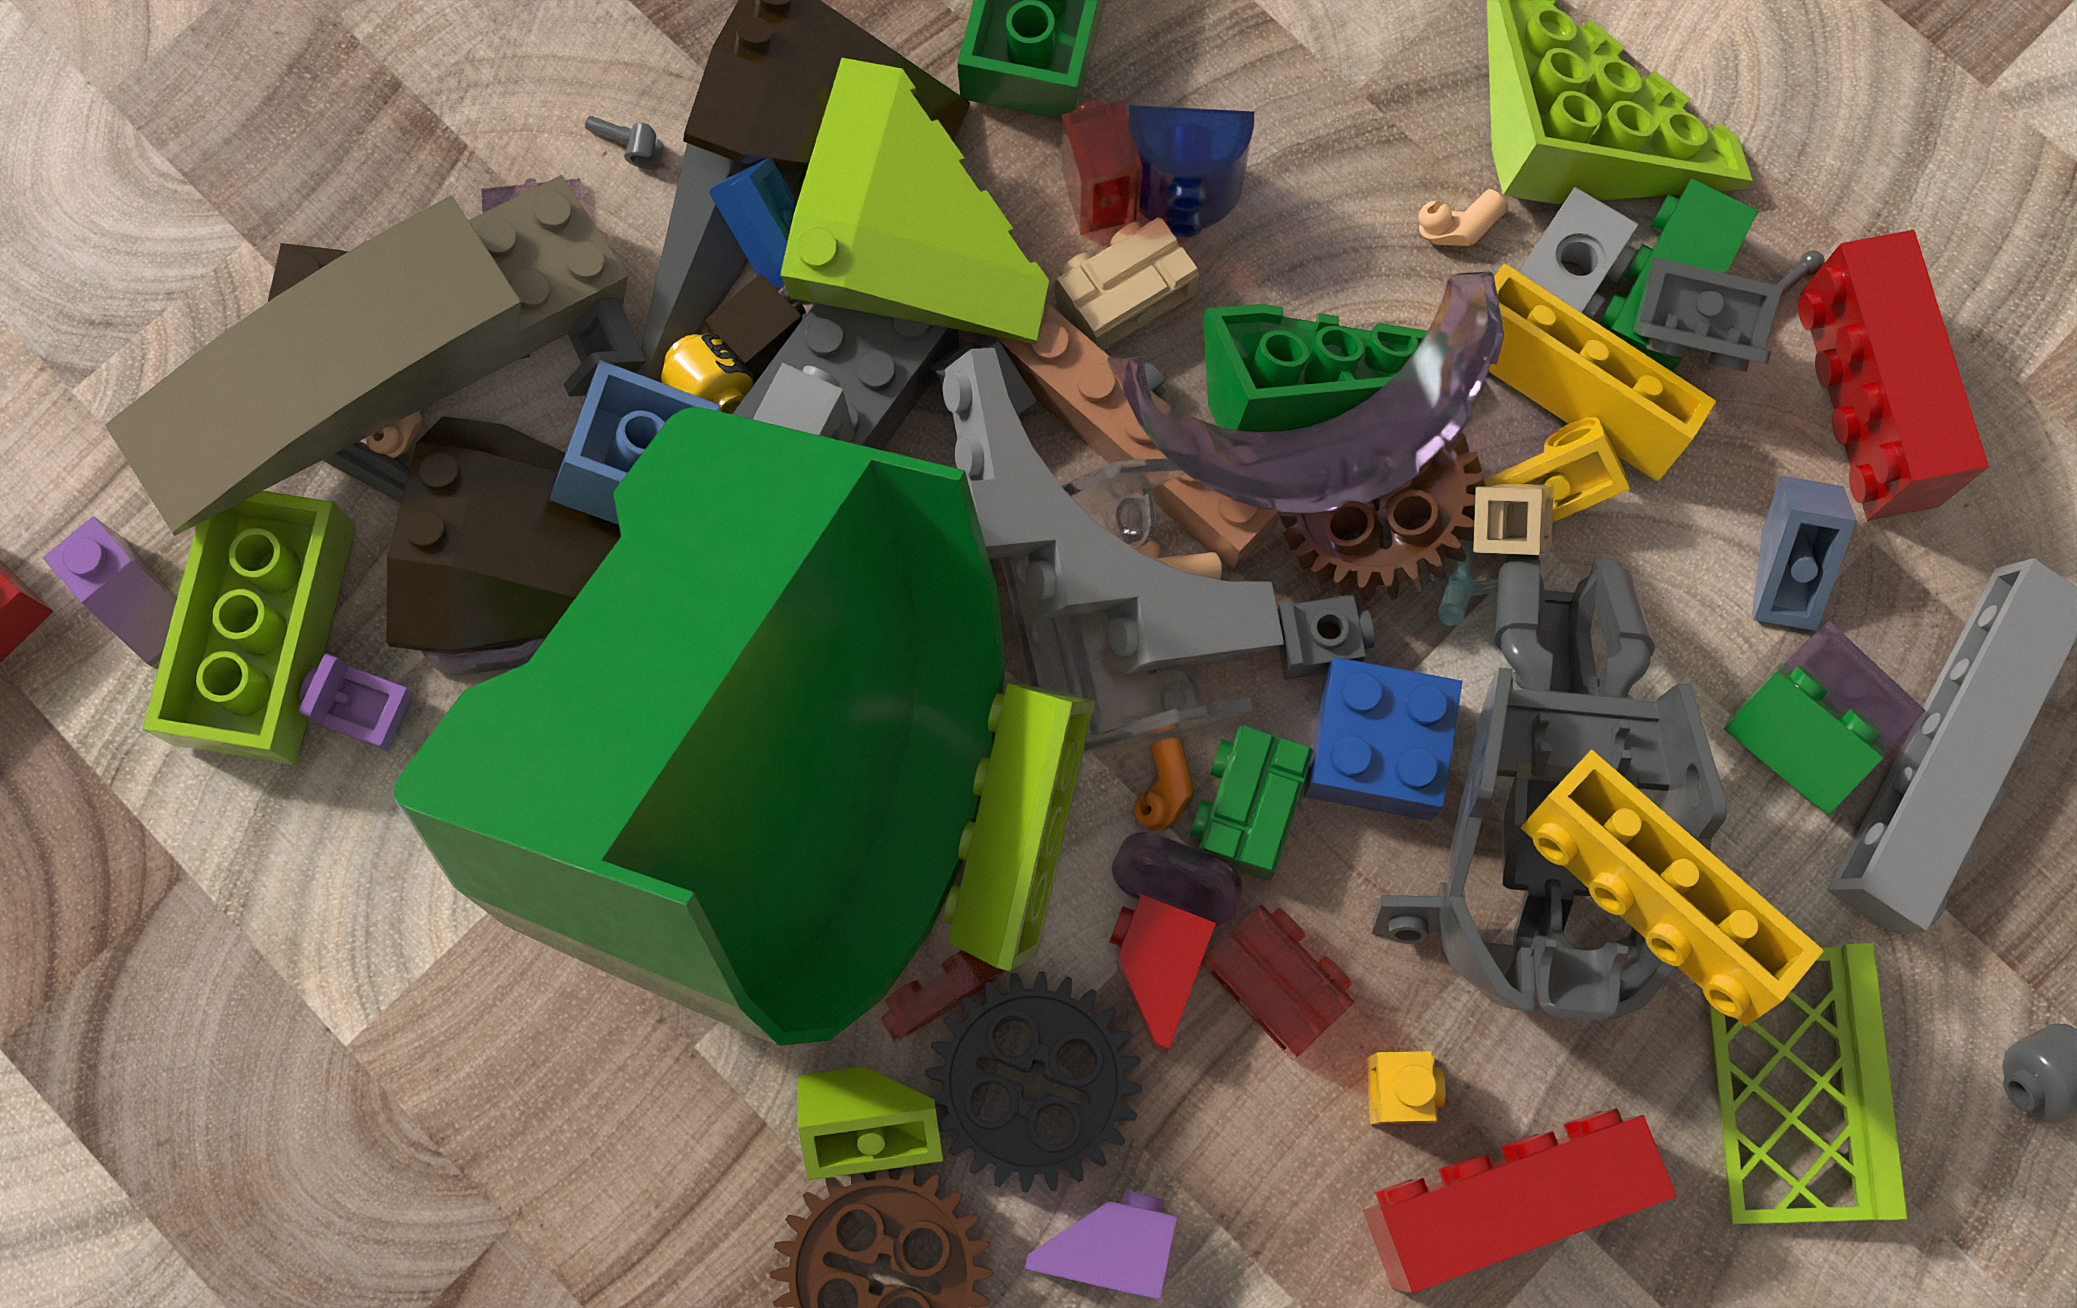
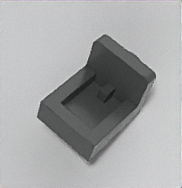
M618 298L597 299L568 332L581 365L564 383V387L569 397L586 396L599 360L634 373L647 361Z

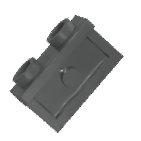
M1653 257L1633 332L1649 337L1646 346L1648 350L1684 358L1686 348L1689 346L1711 351L1708 362L1710 364L1747 372L1750 361L1768 364L1771 351L1766 350L1765 347L1783 286Z

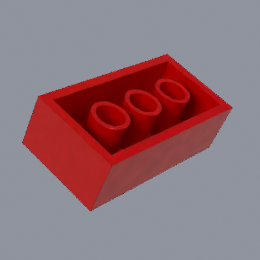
M1915 229L1840 243L1800 293L1798 313L1802 326L1806 330L1811 331L1817 351L1815 356L1816 375L1820 384L1828 388L1834 408L1832 413L1833 433L1836 440L1841 445H1845L1851 465L1849 472L1851 493L1858 503H1862L1867 521L1938 508L1989 468Z
M1618 1108L1604 1112H1594L1564 1123L1563 1126L1567 1136L1561 1139H1556L1554 1131L1540 1135L1537 1133L1501 1146L1505 1159L1492 1163L1489 1154L1480 1157L1466 1158L1439 1168L1438 1172L1442 1181L1428 1187L1423 1177L1416 1180L1409 1179L1376 1191L1375 1194L1379 1204L1364 1209L1363 1212L1391 1288L1415 1293L1677 1197L1645 1116L1622 1118Z

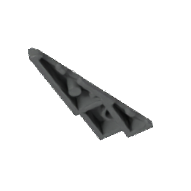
M687 143L641 344V350L647 361L637 370L636 374L662 383L661 373L665 356L669 349L678 340L697 333L711 311L714 313L749 262L710 196L709 191L715 184L753 165L739 163ZM778 168L793 195L795 193V184L804 171Z

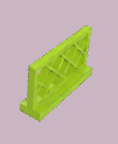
M1874 943L1845 944L1841 947H1821L1824 951L1814 963H1827L1830 991L1814 1009L1794 992L1790 991L1785 999L1807 1017L1783 1044L1756 1021L1746 1026L1776 1051L1753 1079H1750L1736 1067L1729 1058L1728 1044L1744 1025L1737 1021L1727 1032L1725 1014L1719 1012L1708 1002L1730 1224L1907 1219ZM1830 1003L1834 1026L1820 1015ZM1813 1022L1836 1041L1837 1059L1822 1076L1817 1074L1790 1051L1791 1047ZM1782 1058L1786 1059L1814 1083L1790 1112L1759 1086ZM1838 1070L1842 1094L1828 1083ZM1731 1075L1745 1086L1735 1099L1733 1097ZM1821 1090L1844 1108L1845 1126L1829 1145L1797 1118ZM1751 1093H1754L1783 1118L1781 1123L1760 1147H1757L1742 1134L1736 1125L1735 1111ZM1790 1125L1822 1151L1798 1180L1766 1154ZM1846 1139L1850 1163L1836 1152ZM1738 1142L1753 1154L1742 1167ZM1831 1159L1852 1177L1855 1206L1827 1207L1807 1190L1805 1186L1823 1165ZM1761 1161L1791 1188L1773 1209L1745 1210L1742 1180ZM1799 1194L1814 1208L1787 1207Z

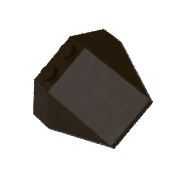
M738 0L711 49L684 131L683 142L743 164L755 165L771 157L777 168L807 172L841 58L902 68L916 87L917 93L914 94V97L931 121L939 120L953 142H955L967 115L970 102L961 98L952 89L821 0Z
M442 416L416 442L387 556L386 642L389 647L455 655L541 641L547 638L621 538L618 524L549 500L565 452L504 424Z

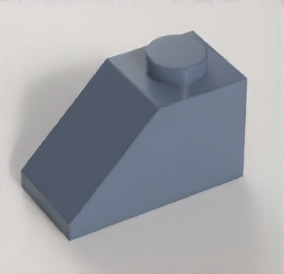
M1780 475L1762 529L1752 612L1754 620L1812 631L1818 630L1857 522L1844 486Z

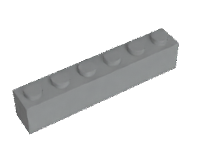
M2036 558L1997 567L1992 573L1827 891L1889 932H1927L1929 927L1943 914L1947 905L1946 894L1958 870L1972 857L1976 847L1974 839L1986 815L2000 802L2004 793V786L2002 784L2014 760L2028 747L2032 738L2030 729L2042 705L2056 692L2059 686L2058 674L2069 652L2077 646V587Z

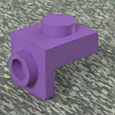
M325 654L319 666L311 669L303 681L300 690V701L302 703L299 713L318 726L388 751L414 693L407 687L350 667L339 658Z

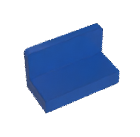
M769 157L715 184L709 193L757 276L761 273L777 289L784 284L780 273L797 202L774 161Z

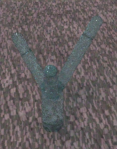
M1463 541L1462 547L1466 559L1463 562L1458 561L1456 572L1451 576L1446 574L1447 577L1441 580L1429 571L1424 573L1445 590L1438 609V618L1445 625L1455 626L1462 622L1471 596L1498 592V578L1474 582L1470 576L1475 554L1473 552L1474 541Z

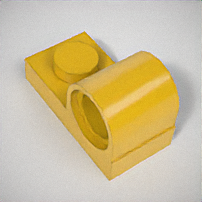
M1597 417L1582 418L1559 428L1545 440L1543 453L1484 479L1486 487L1499 484L1554 485L1553 522L1630 489L1628 477Z

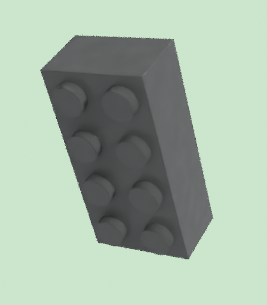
M815 303L733 412V415L749 419L754 418L782 362L801 371L805 366H813L837 379L840 383L839 387L844 391L855 433L851 443L883 450L934 380L928 368L959 346L958 329Z

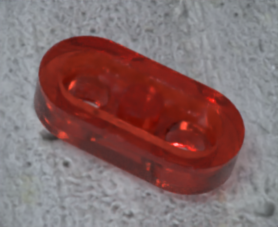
M960 950L941 964L946 974L924 988L919 980L912 981L887 997L885 1003L890 1010L880 1020L893 1042H898L962 1003L961 999L964 996L971 998L985 989L986 982L994 983L1006 973V970L996 968Z

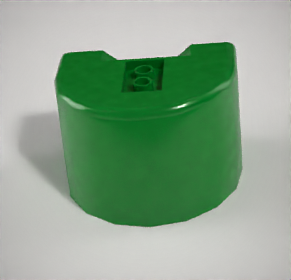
M690 407L673 414L666 421L614 490L613 495L621 538L530 661L464 690L400 774L394 785V797L452 886L503 925L608 974L778 1046L830 1041L883 1000L932 931L964 861L959 859L958 855L960 840L967 822L976 821L981 799L980 796H976L973 793L976 771L983 757L990 758L996 734L988 730L989 714L996 694L1003 693L1006 662L997 585L965 470L704 407Z

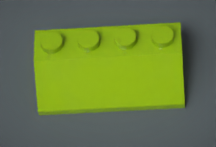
M1007 683L1005 694L997 693L993 700L988 719V730L996 733L990 758L983 757L981 759L973 786L974 795L981 797L975 822H967L959 845V859L966 861L961 886L953 885L944 911V922L952 925L948 939L949 944L996 968L1006 971L1014 970L1038 953L1095 705V700L1024 683Z

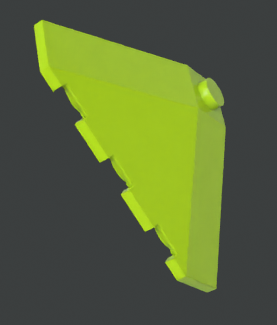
M1487 0L1492 154L1504 196L1564 204L1574 187L1598 201L1667 196L1668 194L1680 195L1691 178L1717 191L1744 190L1753 182L1739 137L1721 123L1713 131L1709 128L1706 129L1698 118L1684 109L1690 98L1656 71L1652 72L1647 79L1643 76L1640 77L1635 68L1619 57L1626 47L1591 19L1583 27L1575 25L1574 21L1566 13L1555 7L1559 0Z
M841 58L794 211L780 273L791 299L1038 344L1050 285L1049 279L1036 261L1029 263L1011 237V234L1014 233L1013 227L987 190L980 192L962 166L965 163V158L939 120L931 121L914 97V94L917 93L916 87L902 68Z

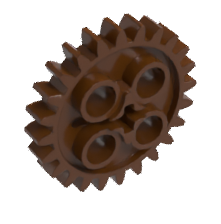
M1394 405L1388 419L1380 420L1375 408L1372 406L1368 407L1365 423L1357 425L1349 414L1344 416V431L1339 434L1323 426L1320 430L1325 444L1321 448L1306 443L1301 446L1308 463L1307 465L1289 464L1288 470L1296 484H1288L1280 488L1281 495L1286 505H1288L1282 508L1280 518L1285 528H1288L1283 534L1290 549L1296 550L1294 554L1303 570L1312 567L1311 570L1318 584L1322 586L1334 577L1333 582L1339 595L1345 596L1354 584L1358 583L1359 589L1366 601L1371 600L1377 585H1385L1391 600L1397 599L1400 582L1408 580L1411 586L1419 593L1423 591L1421 575L1427 571L1441 580L1447 577L1442 564L1446 557L1459 562L1466 560L1462 544L1459 540L1474 541L1473 520H1475L1476 487H1486L1483 474H1479L1482 469L1477 453H1468L1470 450L1463 433L1452 436L1446 419L1442 418L1430 427L1425 410L1420 408L1410 421H1405L1400 405ZM1378 455H1382V476L1388 490L1385 493L1384 500L1392 536V546L1389 549H1382L1383 527L1377 515V511L1380 510V496L1374 477L1373 459ZM1412 464L1422 465L1414 472L1400 473L1405 467ZM1351 475H1359V477L1351 483H1348L1346 485H1338V483L1345 477ZM1414 520H1429L1424 526L1418 529H1405V527ZM1356 529L1365 530L1356 539L1342 540L1351 531Z
M916 1165L906 1166L899 1180L892 1179L891 1169L876 1171L875 1179L868 1180L865 1172L850 1174L851 1185L846 1187L836 1177L825 1178L830 1196L823 1200L818 1195L805 1192L802 1196L812 1213L807 1219L801 1216L787 1215L786 1222L798 1233L796 1240L775 1242L774 1248L779 1252L791 1257L789 1267L778 1268L770 1272V1278L789 1282L790 1292L781 1295L773 1301L774 1307L825 1308L823 1292L826 1286L834 1279H845L856 1288L858 1294L857 1308H890L892 1302L900 1297H910L918 1301L923 1308L988 1306L990 1299L984 1294L973 1290L975 1281L993 1276V1269L975 1265L974 1255L987 1249L990 1246L989 1241H970L966 1233L980 1219L978 1214L967 1215L958 1219L954 1211L960 1204L963 1194L957 1191L943 1200L937 1197L941 1182V1176L937 1174L931 1176L922 1187L915 1185ZM857 1210L869 1213L877 1226V1236L873 1244L863 1251H856L848 1247L841 1234L845 1218ZM920 1228H929L935 1231L943 1244V1255L940 1261L929 1269L913 1265L906 1253V1243L909 1236ZM831 1252L867 1264H874L880 1262L883 1254H887L892 1257L890 1262L891 1269L896 1272L937 1281L941 1284V1292L933 1295L902 1284L890 1283L885 1286L882 1293L873 1290L875 1286V1279L873 1277L828 1266L824 1262V1257L827 1253Z

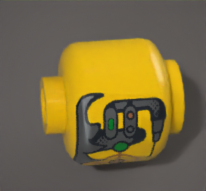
M693 334L678 340L667 352L661 373V382L663 384L719 404V411L733 414L754 385L751 370L716 335Z

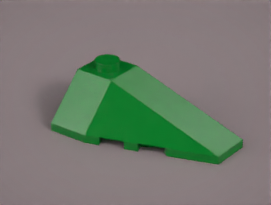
M1266 304L1206 308L1203 316L1208 406L1229 451L1288 445L1321 434L1320 429L1323 426L1331 430L1344 427L1343 417L1348 414L1357 423L1366 420L1368 407L1373 406L1379 416L1390 412L1394 405H1400L1401 408L1467 388L1473 380L1460 353L1449 346L1452 339L1446 333L1378 323L1373 327L1372 331L1339 326V316L1322 313L1318 314L1315 322L1283 317V307Z

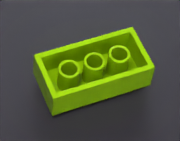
M261 491L196 525L142 730L173 746L290 765L297 764L308 718L299 713L302 703L300 701V690L306 675L311 669L318 667L323 658L356 526L333 501Z

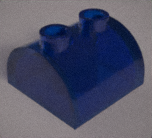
M1129 105L1125 182L1129 197L1138 211L1150 221L1158 217L1162 218L1173 235L1177 237L1195 236L1201 232V229L1212 226L1226 217L1235 207L1242 193L1254 129L1255 111Z

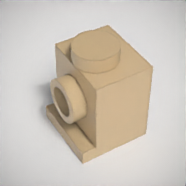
M1499 484L1492 487H1476L1473 552L1541 555L1549 551L1552 546L1554 485Z

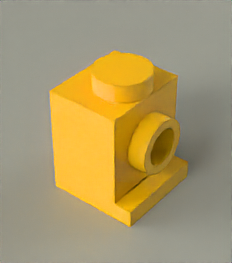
M1432 1051L1377 1052L1366 1058L1370 1125L1438 1123V1108H1444L1445 1078L1442 1067H1435V1058L1432 1056Z

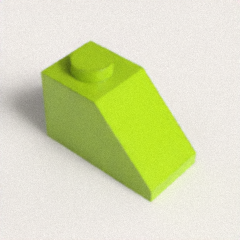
M865 1066L797 1075L798 1131L807 1180L943 1161L935 1099Z

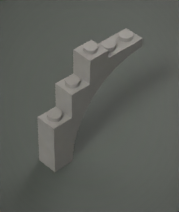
M995 348L970 349L945 369L943 397L946 407L950 412H953L958 439L955 446V461L957 468L966 472L989 559L1027 555L1029 562L1026 574L1027 587L1031 597L1036 600L1039 619L1108 611L1110 619L1108 640L1111 650L1117 656L1120 674L1251 657L1284 644L1272 582L1223 581L1183 572L1144 555L1099 525L1060 486L1031 445L1007 393Z

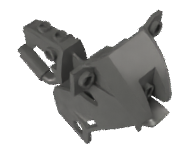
M1510 554L1506 557L1505 564L1499 570L1495 643L1502 650L1505 659L1513 669H1498L1490 683L1483 704L1451 844L1448 883L1440 882L1437 896L1381 895L1372 921V934L1387 935L1391 940L1399 943L1416 944L1427 940L1428 933H1440L1442 946L1451 967L1485 997L1499 1006L1533 1011L1536 997L1541 1008L1553 1017L1598 1021L1605 1018L1617 1019L1644 1007L1678 967L1669 965L1654 955L1649 949L1646 939L1633 927L1629 937L1616 942H1606L1601 949H1573L1564 934V929L1574 902V895L1591 896L1589 888L1564 866L1547 860L1537 850L1533 839L1521 827L1591 749L1636 788L1654 790V804L1710 852L1712 838L1726 819V798L1691 685L1676 684L1657 698L1656 702L1636 701L1628 695L1631 687L1647 672L1651 656L1655 651L1654 641L1630 572L1624 569L1622 564L1616 560L1594 558L1590 576L1578 583L1574 593L1550 591L1544 588V581L1540 574L1539 555ZM1594 608H1596L1610 654V658L1607 659L1602 669L1600 679H1597L1590 635ZM1496 776L1515 777L1506 804L1502 829L1503 886L1511 890L1525 891L1514 928L1513 945L1483 942L1465 902L1464 887L1482 818L1493 794ZM1699 777L1701 782V796L1699 790Z

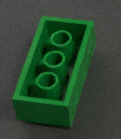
M973 0L957 62L960 97L968 101L1076 122L1105 0Z

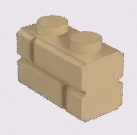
M1158 217L1145 226L1139 221L1126 225L1113 236L1110 247L1093 257L1089 252L1078 254L1070 259L1059 272L1060 277L1056 279V300L1059 307L1070 323L1103 351L1197 294L1200 276L1198 268L1183 247L1178 245L1176 237L1162 218Z

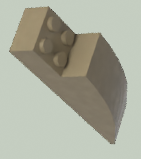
M562 175L470 220L467 219L454 197L450 195L345 253L267 302L217 336L106 423L105 426L172 534L176 536L567 335L597 299L618 298L621 306H623L628 275Z

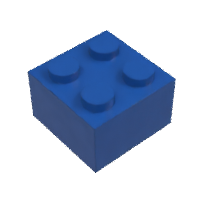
M1333 657L1324 675L1312 746L1314 752L1308 769L1304 797L1431 821L1444 807L1463 681Z

